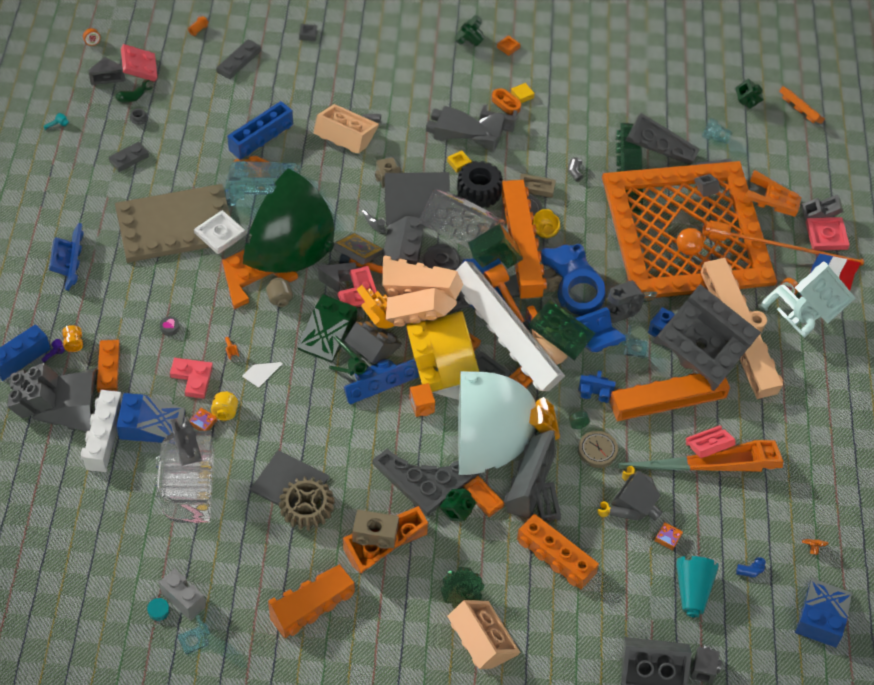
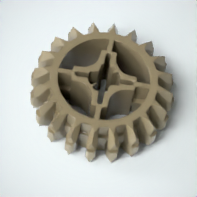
M305 476L303 481L296 478L295 484L289 482V488H283V494L279 497L281 501L279 502L280 513L284 517L285 522H290L293 528L298 525L300 531L304 526H306L308 531L311 529L310 526L313 525L318 529L319 522L325 525V518L330 519V512L334 511L333 505L335 503L332 497L333 492L329 490V486L327 484L323 485L321 479L315 482L314 477L307 480ZM296 496L297 503H295V507L291 508V501ZM322 498L323 504L318 510L316 505L319 503L318 500Z

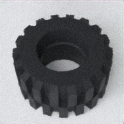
M473 161L472 164H466L458 173V197L464 198L481 208H489L490 205H495L496 201H499L502 192L503 176H501V171L498 170V167L492 166V163H485V161Z

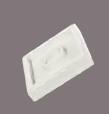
M223 210L194 229V233L217 254L246 236V230Z

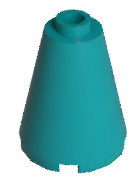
M685 556L677 558L676 567L682 611L689 617H699V614H703L719 569V564L714 565L715 561L699 556H692L691 560H685Z

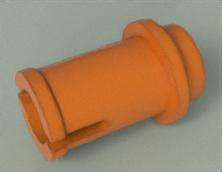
M204 16L198 17L197 21L188 27V32L192 36H196L203 28H207L209 24L207 18Z

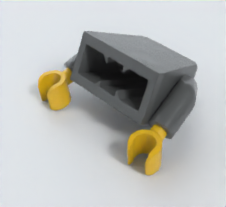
M628 466L627 472L623 471L622 478L626 482L611 502L613 506L609 507L607 502H601L600 507L605 510L598 509V515L600 517H607L610 513L611 516L638 521L649 515L656 521L663 511L655 505L660 497V493L657 491L652 477L641 473L639 470L635 472L633 466Z

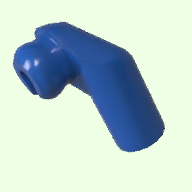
M757 557L750 566L738 564L736 574L756 577L765 570L766 561L761 557Z

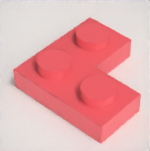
M368 266L350 271L354 288L339 291L338 297L340 301L358 308L365 301L356 290L363 285L366 290L370 288L374 293L377 292Z
M174 358L170 378L188 380L185 388L186 397L205 399L213 364L212 362Z

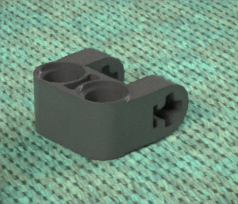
M633 280L611 288L608 300L611 304L607 305L606 308L611 312L612 323L633 317L641 310L645 295Z

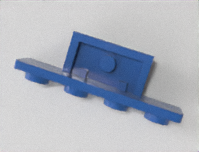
M78 223L74 229L72 242L55 237L52 244L49 271L67 276L65 290L69 291L72 285L76 284L78 275L75 273L80 264V260L77 258L82 249V245H79L84 235L82 223Z
M390 359L379 361L378 364L368 366L362 375L355 374L357 381L344 386L347 402L353 404L418 378L419 372L415 360L412 359L396 366Z

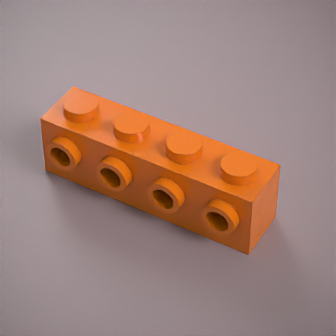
M533 514L518 530L517 540L520 545L530 549L539 560L549 564L554 572L560 573L567 578V581L572 586H577L582 590L597 574L599 567L597 561L536 514Z

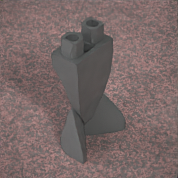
M444 106L443 110L434 108L431 114V120L434 121L428 120L426 132L433 133L434 139L439 141L459 138L471 139L485 149L495 152L502 135L505 114L494 113L477 121L465 112L452 107Z

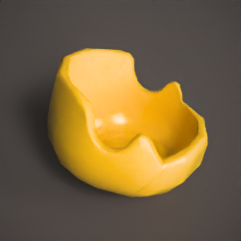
M542 209L535 213L533 225H536V234L546 239L557 235L560 230L559 217L550 209Z

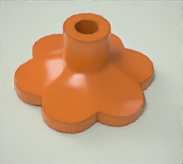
M802 540V543L811 546L810 554H818L819 547L828 545V542L822 540Z

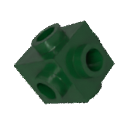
M750 79L735 87L739 102L742 105H746L749 109L764 100L762 87Z
M451 489L447 493L440 509L450 521L465 522L477 502L468 490Z

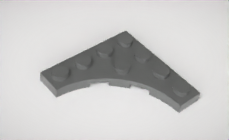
M386 449L372 460V464L416 507L419 506L426 516L441 506L451 489H462L465 484L481 474L459 475V461L451 463L450 466L439 468L437 466L421 465L419 467L408 464V461L393 454L389 449Z

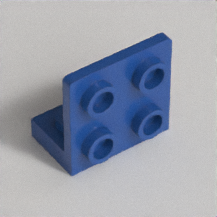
M606 307L572 319L576 340L591 352H600L603 348L616 346L626 340L625 335L612 327L610 311Z

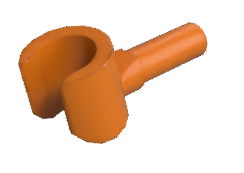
M225 337L228 358L231 360L233 355L239 357L240 354L237 346L231 343L229 337Z

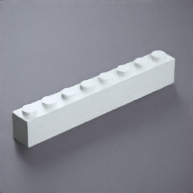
M465 261L456 270L463 282L461 291L465 295L464 299L467 303L473 305L476 309L475 313L487 322V328L499 337V343L503 347H507L511 358L519 362L523 373L532 378L535 388L539 391H550L565 375L476 265Z

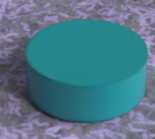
M162 598L151 600L147 606L148 615L152 620L161 621L169 615L168 602Z

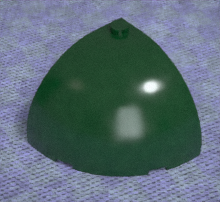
M287 168L274 183L276 188L272 194L268 193L249 231V234L252 236L250 243L245 245L243 264L257 270L273 273L299 271L320 261L334 247V222L327 203L308 180Z

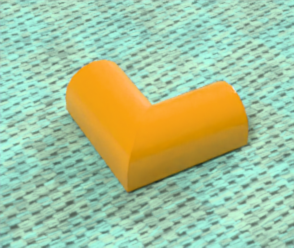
M546 398L537 400L535 402L536 407L531 409L529 423L540 433L550 430L554 431L555 440L560 439L554 405Z

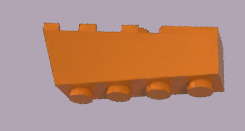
M419 506L396 515L399 516V527L394 548L383 549L375 545H360L352 541V534L343 537V550L352 567L359 573H363L395 548L427 535L428 521ZM377 529L371 530L372 532H379Z
M339 564L317 575L314 582L306 581L302 583L297 591L292 592L290 589L283 593V598L276 600L274 597L268 600L270 620L284 639L290 635L294 636L306 624L314 623L324 612L332 611L336 604L342 600L350 599L355 592V583Z

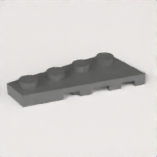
M643 113L638 115L625 140L690 165L694 162L700 150Z

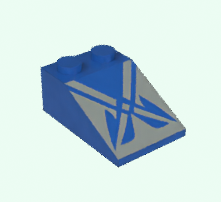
M124 393L116 426L119 439L176 444L170 420L177 419L178 424H183L185 408L143 394Z
M811 578L795 633L837 648L846 626L852 592Z

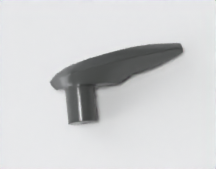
M364 210L363 214L369 225L378 232L386 233L385 221L383 219H376Z

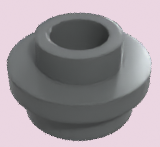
M136 108L130 114V121L137 125L143 124L147 121V113L143 109Z

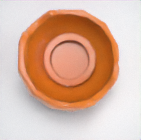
M687 228L678 234L676 244L685 255H695L704 246V236L696 228Z

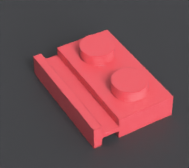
M717 426L687 437L686 445H690L691 450L700 458L735 446V438L725 429L722 430V426Z

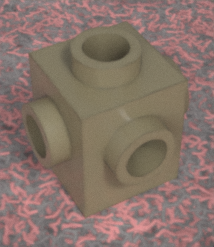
M393 157L376 161L375 178L377 182L380 181L382 188H385V173H401L400 166L397 167Z

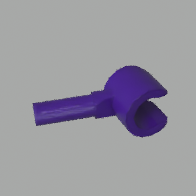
M55 339L52 342L53 349L41 359L43 363L53 355L62 354L65 351L60 339Z

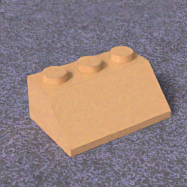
M333 104L317 115L313 133L322 139L334 142L337 146H343L351 152L359 154L367 148L379 124Z
M436 288L387 298L386 320L398 327L405 326L408 323H420L423 320H436L452 310L457 305V301Z
M463 600L447 616L452 628L461 638L462 645L468 650L472 656L473 663L479 669H492L521 653L489 601Z

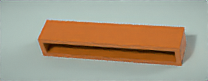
M692 373L684 377H673L665 381H654L646 385L617 389L612 391L609 403L616 420L622 421L727 398L730 386L725 377L721 384L713 391L711 390L710 383L702 374Z

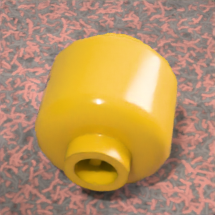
M228 391L217 393L212 402L211 413L222 421L233 419L239 404L237 397Z

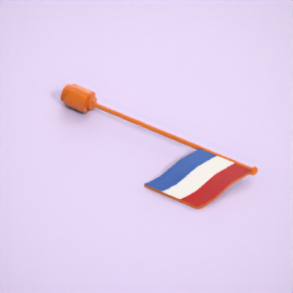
M710 220V222L705 221L702 230L703 236L713 240L724 242L730 236L818 254L810 273L824 261L849 291L851 290L855 273L859 266L865 263L862 258L858 260L733 233L728 224Z

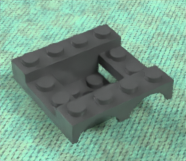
M700 284L656 336L653 343L661 344L671 349L679 358L681 366L702 374L710 383L711 390L714 391L761 332ZM696 341L703 342L705 348H699Z

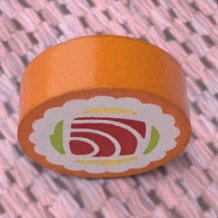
M90 28L83 33V40L87 45L94 46L100 42L101 36L96 29Z
M786 278L781 282L780 285H785L794 295L798 293L795 288L798 285L796 280Z

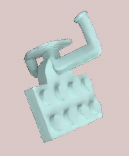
M823 261L795 287L802 295L800 299L785 285H780L758 306L768 311V307L781 296L794 311L787 316L779 307L777 310L805 338L814 329L816 319L821 316L828 324L856 298L829 265ZM800 322L807 323L801 330L797 327Z

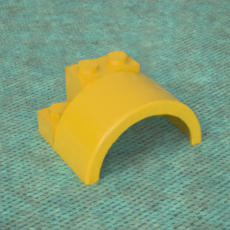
M463 311L438 317L436 320H423L420 323L407 324L406 327L421 383H429L432 392L460 385L461 371L479 372Z

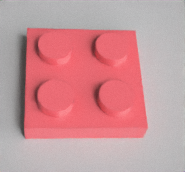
M123 44L121 47L123 73L155 82L158 78L155 53Z
M842 217L807 218L806 227L812 250L849 249L850 244Z

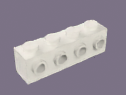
M101 390L100 396L96 397L95 414H92L90 418L91 429L86 433V447L82 448L81 460L84 461L86 470L107 471L117 433L116 426L122 403L121 392Z

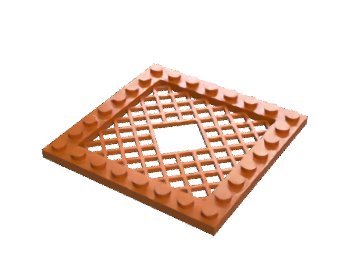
M740 161L603 173L602 180L628 281L633 280L645 295L644 299L692 294L700 284L708 290L701 273L697 274V272H701L704 262L711 261L708 259L711 254L720 259L725 258L732 269H737L732 270V274L739 283V289L776 285V276L765 243L744 238V243L738 240L739 237L734 238L730 236L729 240L733 242L730 246H727L721 241L709 239L715 245L710 248L704 244L703 248L709 251L706 257L700 253L695 254L696 257L703 260L698 266L690 261L694 255H690L687 259L679 254L681 252L679 249L677 252L671 249L669 245L672 242L676 243V238L664 232L677 214L683 210L702 223H705L707 221L706 218L711 215L717 219V222L728 224L729 228H732L739 234L764 239L753 202L751 201L750 204L743 202L749 189ZM711 174L726 189L723 193H717L716 195L719 198L714 201L708 196L703 197L701 192L697 190V185L693 188L689 184H696L694 178ZM680 185V187H679L678 189H675L674 187H672V186ZM655 187H663L660 191L655 189ZM685 187L692 192L687 196L680 192V190ZM646 188L643 193L637 190ZM666 188L674 192L671 198L663 193ZM651 190L657 195L652 199L645 194ZM728 190L731 198L725 195ZM632 191L640 196L636 201L628 196ZM694 193L702 198L699 203L691 199ZM676 195L685 199L682 204L673 200ZM662 197L668 202L663 206L656 200ZM642 198L650 202L647 208L639 203ZM722 198L730 203L727 208L719 204ZM706 200L713 204V206L707 209L701 204ZM687 202L696 206L693 211L684 207ZM670 203L678 207L675 213L667 208ZM652 205H655L658 208H660L661 211L658 214H656L649 209L652 207ZM732 205L734 207L735 213L729 210L732 207ZM636 206L644 211L640 216L632 211ZM715 207L724 211L721 216L712 212ZM698 208L706 212L703 218L695 213ZM664 211L672 216L669 221L661 217ZM646 213L654 217L651 223L643 218ZM726 213L734 217L731 223L723 218ZM657 220L665 224L662 230L653 225ZM737 220L740 228L734 225ZM640 221L648 226L645 231L636 227ZM650 228L659 233L655 238L647 234ZM661 235L669 239L666 245L658 240ZM643 237L652 241L649 246L640 242ZM735 243L744 248L741 253L732 249ZM654 244L663 248L660 253L651 249ZM718 245L726 250L723 255L715 251ZM665 250L674 255L671 260L662 256ZM746 250H747L749 259L746 258L745 256H743V254L745 253ZM648 252L656 256L653 262L644 257ZM729 252L737 256L734 262L726 258ZM676 257L685 262L682 267L673 263ZM658 259L667 263L664 269L655 264ZM739 259L748 263L745 269L736 264ZM687 264L696 269L693 274L684 270ZM669 266L678 270L675 276L666 271ZM652 267L661 272L657 278L648 273Z

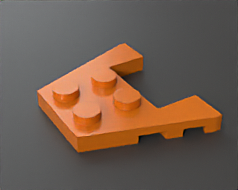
M754 170L750 182L766 188L765 197L748 190L743 202L750 204L751 201L758 203L759 207L763 208L765 205L775 207L774 211L795 217L798 213L802 197Z
M244 250L222 260L234 309L249 303V298L243 291V287L273 273L257 270L243 264ZM296 272L274 273L277 278H283L289 283L298 279Z

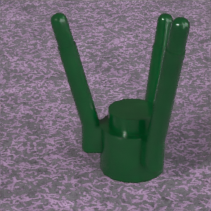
M334 336V339L351 358L348 360V369L337 366H329V369L348 373L350 376L354 373L357 375L365 373L368 368L367 363L354 354L338 336Z

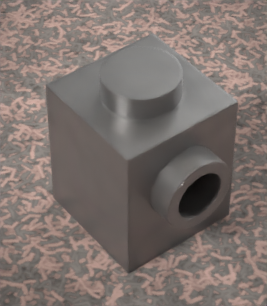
M698 646L691 679L713 684L716 673L721 671L722 660H719L720 652L715 651L711 647Z

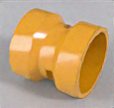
M76 325L65 327L62 330L64 349L68 352L81 350L83 348V341L81 339L82 329Z

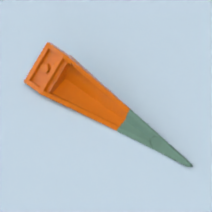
M754 440L732 446L703 458L696 454L663 460L619 463L618 469H627L628 466H633L634 469L762 472V468H783L784 461L775 440Z

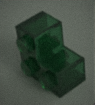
M500 223L468 242L473 258L482 268L498 258L507 269L523 260L517 243Z

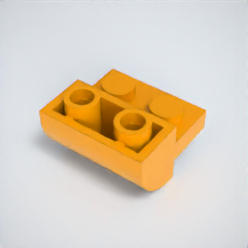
M363 285L356 290L365 301L361 307L373 323L383 329L394 327L393 323L386 320L387 298L389 297L386 294L382 296L379 291L374 293L370 288L366 290Z

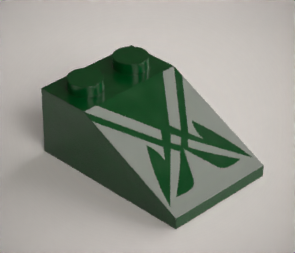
M323 294L311 314L298 345V350L332 363L342 347L334 339V336H338L339 339L345 342L346 337L355 322H357V307Z

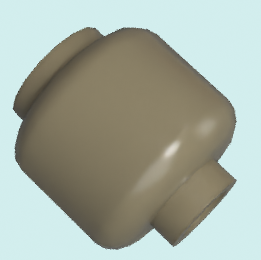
M283 278L272 279L266 287L269 301L273 305L284 307L293 298L290 283Z

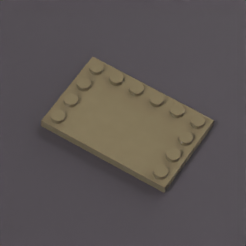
M222 184L115 203L127 263L210 248L194 233V229L221 210L230 216Z

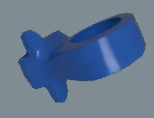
M581 244L562 245L557 248H543L541 250V263L552 268L562 277L557 293L562 307L579 316L602 308L606 294L605 284L587 262L586 253ZM586 283L596 289L597 295L590 302L578 303L570 297V289L577 284Z

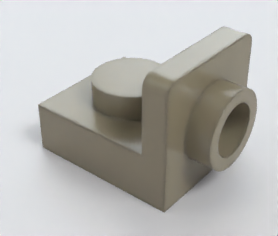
M552 268L544 270V276L542 277L546 278L547 289H544L543 293L558 290L562 280L561 276H557Z

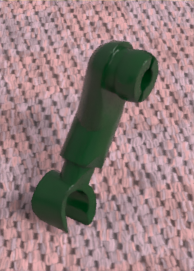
M144 80L141 87L134 91L118 92L115 98L118 102L122 103L135 102L144 94V91L152 90L153 87L149 86L147 88L146 83L150 80Z

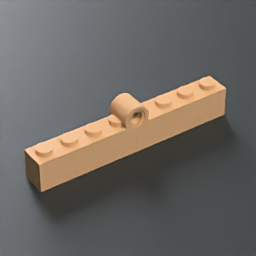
M725 258L704 262L700 273L708 291L762 333L767 323V317L760 311H749L746 305V298L741 294L739 283L732 274L731 265L727 263ZM761 333L739 359L757 399L777 395L783 386L782 377L776 371L775 362L770 358L767 344L763 342Z

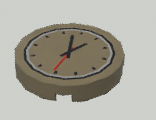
M592 431L586 433L581 438L578 445V454L584 463L590 464L589 466L604 468L611 465L616 459L618 444L610 434L603 431Z

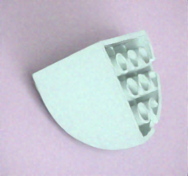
M461 371L458 407L459 475L483 473L485 469L492 467L497 469L519 456L524 451L526 444H529L535 432V428L529 423L531 409L536 407V403L531 393L517 381L495 373Z

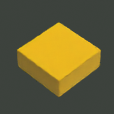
M526 83L511 88V94L520 100L521 103L534 98L535 93Z
M462 150L447 157V162L456 173L461 171V168L466 166V164H472V161Z

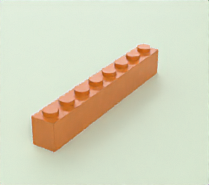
M524 180L502 181V199L520 299L543 297V290L547 289L546 278L542 277L544 276V266L540 264L541 251H537L539 241L538 238H535L536 225H532L534 216L533 212H530L531 200L527 199L529 197L528 187H525Z

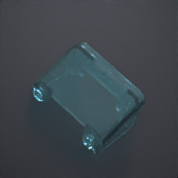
M233 162L230 165L225 184L227 205L236 206L239 198L245 200V194H272L276 188L274 183L287 168L302 176L301 167L296 163Z

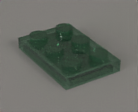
M550 299L528 325L574 361L596 334Z

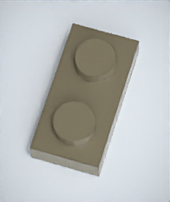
M521 174L520 180H524L529 194L553 198L556 180Z

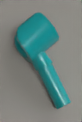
M58 113L55 120L43 127L46 130L58 123L61 126H66L69 121L64 114Z

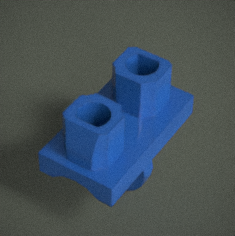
M598 371L597 376L590 374L589 376L581 375L578 391H580L581 398L589 399L593 393L599 395L598 400L600 402L608 403L611 393L615 389L616 382L601 377L602 371Z

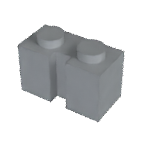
M175 568L159 581L161 594L189 620L193 619L206 607L204 595L195 586L191 585L188 587L186 578Z

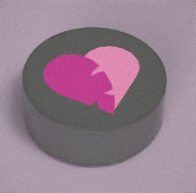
M172 316L163 318L160 322L161 332L167 336L175 335L180 329L179 321Z

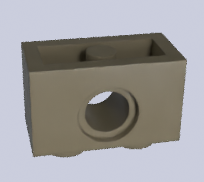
M357 510L352 531V541L360 545H375L383 549L394 548L399 527V516ZM377 529L379 532H372L371 530Z

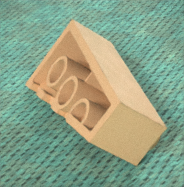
M390 256L383 257V287L388 297L436 288L456 300L463 287L458 271L436 266L431 269L422 263L413 265L408 264L407 260L404 259L395 261L391 260Z

